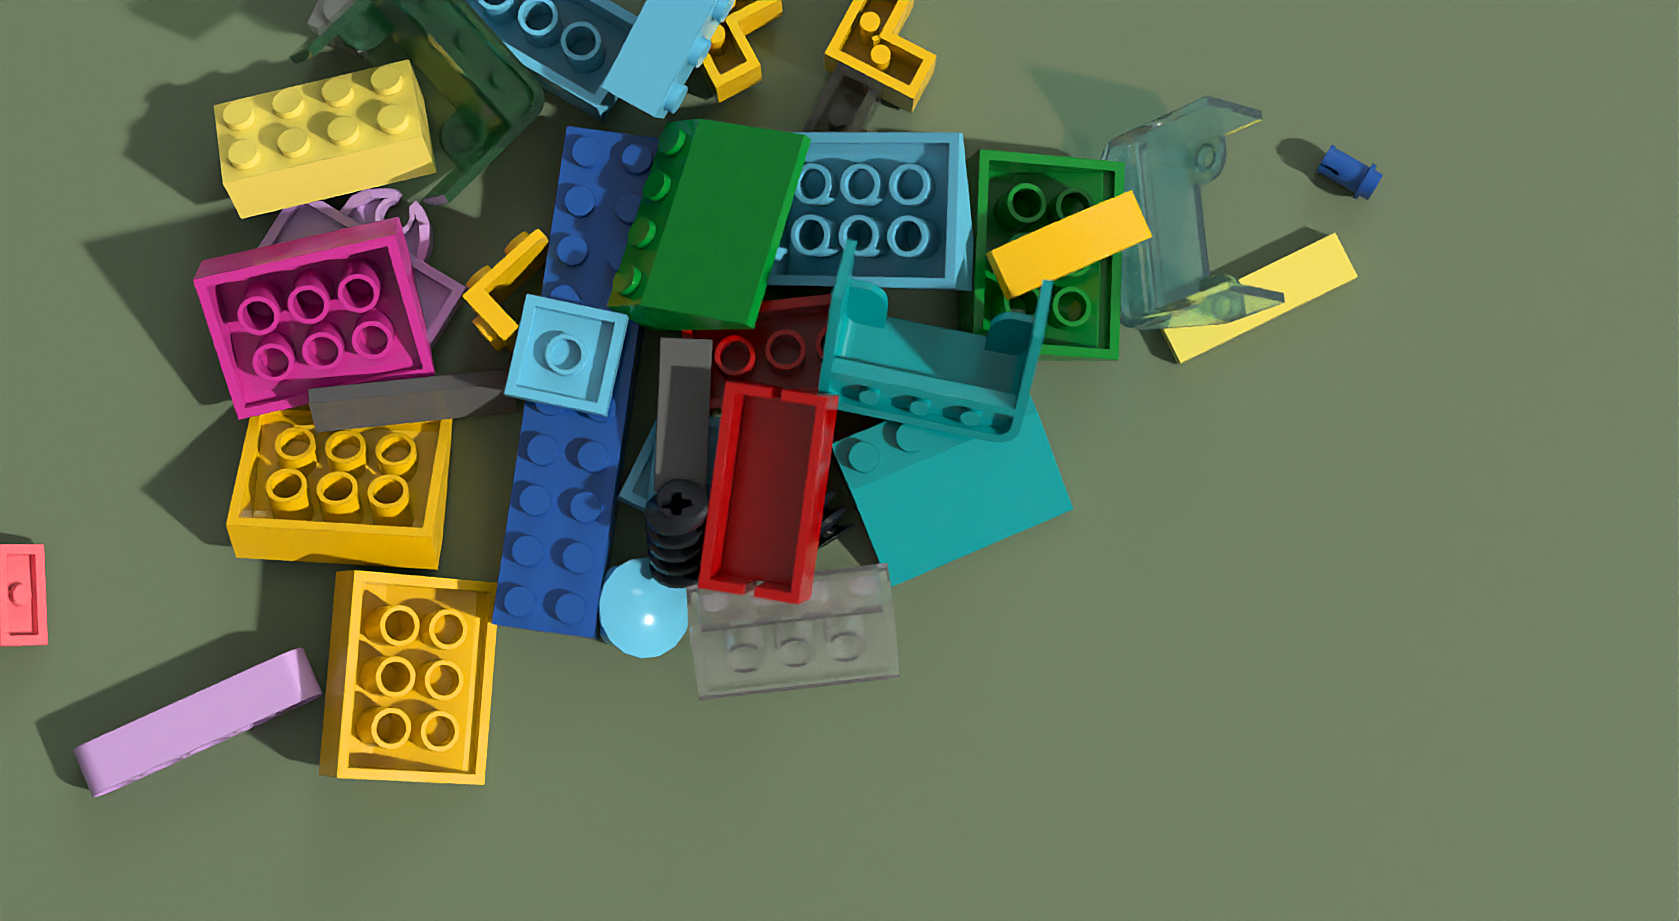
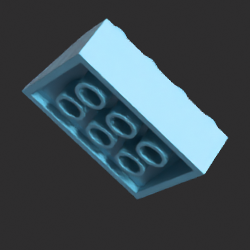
M791 132L804 134L811 139L767 285L778 287L834 288L846 240L850 239L857 241L851 279L870 282L881 289L972 291L973 231L963 133Z

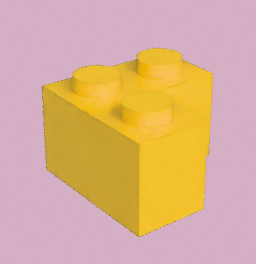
M735 0L725 20L718 25L710 39L712 44L706 58L700 65V69L719 103L762 81L761 65L745 35L783 16L782 0Z
M853 0L824 53L825 70L911 114L934 73L937 55L898 36L914 6V0Z

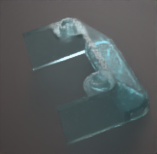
M1207 95L1111 139L1104 147L1100 160L1125 162L1124 193L1132 190L1152 234V237L1122 251L1120 323L1123 326L1139 330L1223 325L1285 303L1284 293L1241 284L1232 275L1219 273L1210 276L1200 186L1215 180L1223 171L1227 159L1225 136L1262 121L1261 110Z

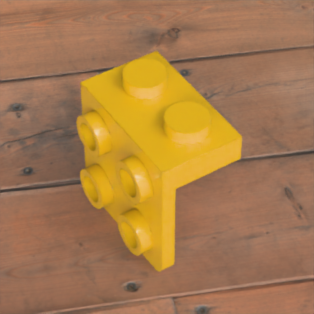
M536 229L530 235L526 231L517 235L505 247L504 253L506 256L492 269L487 265L478 270L466 284L469 290L462 295L477 315L471 322L497 352L506 346L513 354L519 326L499 305L546 263L549 241L540 229Z

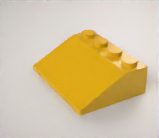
M309 404L250 417L226 521L227 531L236 558L438 570L445 528L453 419L316 433Z
M358 570L336 571L319 775L350 779L484 785L497 626L492 624L498 583Z

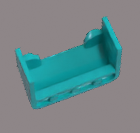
M847 239L831 299L818 392L839 395L837 409L992 442H1006L1018 436L1022 428L1043 341L1053 281L1042 280L1034 316L1017 312H1006L999 314L991 321L987 336L887 316L889 300L886 293L873 283L851 279L857 241Z

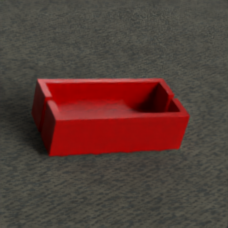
M742 380L726 381L698 588L737 595H745L754 590L753 597L798 605L811 598L839 395L796 388L784 390L782 386ZM757 580L764 581V583L757 586Z

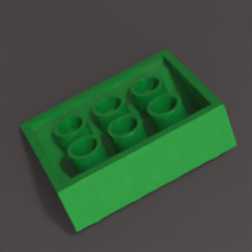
M706 119L666 122L664 131L658 139V149L649 177L643 186V196L634 223L628 232V242L619 270L613 279V288L607 307L617 313L628 315L631 321L649 331L753 329L811 139L804 134Z
M979 149L965 161L973 231L972 291H960L958 331L987 336L991 321L999 314L1017 312L1034 316L1041 286L1006 300L986 253L1123 194L1125 162ZM1122 251L1053 281L1038 361L1119 360Z

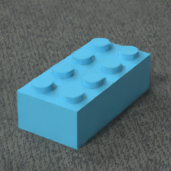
M431 0L426 7L433 21L439 27L601 122H604L619 98L601 87L637 16L610 0Z

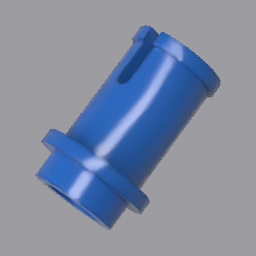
M1334 145L1330 146L1316 170L1317 174H1322L1354 192L1352 198L1356 200L1359 196L1369 200L1383 176L1382 173L1375 170L1376 164L1372 163L1369 167L1340 151Z

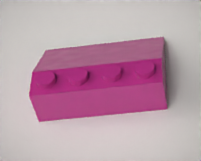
M399 217L202 260L193 278L238 420L309 404L308 389L435 376L436 371L413 264Z

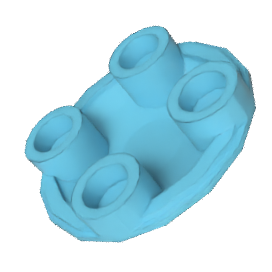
M649 557L630 559L622 565L610 568L605 574L598 604L601 625L600 635L603 641L610 646L617 647L622 653L637 658L661 656L675 647L685 634L691 615L690 596L687 587L668 588L656 582L650 573Z

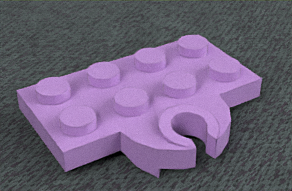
M392 188L366 189L352 195L340 211L322 200L282 209L258 248L384 220L386 212L391 207L400 204L403 194L399 190ZM415 200L409 207L410 218L408 223L402 229L413 264L432 351L464 300L462 295L468 289L428 265L434 248L433 227L425 210Z

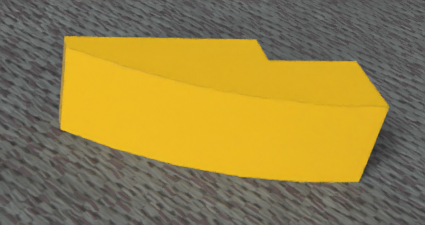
M1131 190L986 253V256L1006 300H1009L1040 287L1043 279L1057 280L1126 250L1152 237V234Z

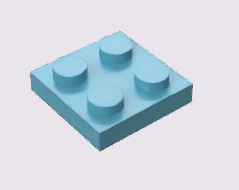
M527 294L504 394L507 397L607 417L628 325V315Z

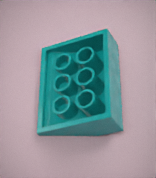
M1030 394L1021 431L1014 439L1006 442H992L887 420L832 444L831 453L889 588L1073 510L1041 419Z

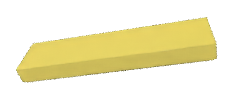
M1333 233L1158 318L1156 322L1177 364L1180 365L1354 280L1358 276L1336 233Z

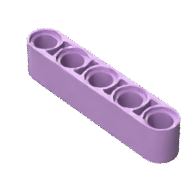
M298 648L276 656L75 748L73 752L94 798L117 790L322 696L323 693L304 649Z

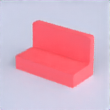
M0 544V647L48 645L44 544Z

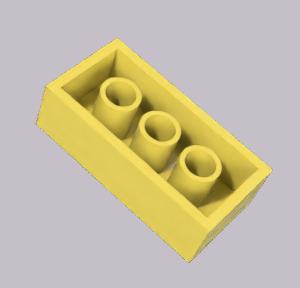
M409 59L214 105L222 181L241 219L437 173L424 97Z

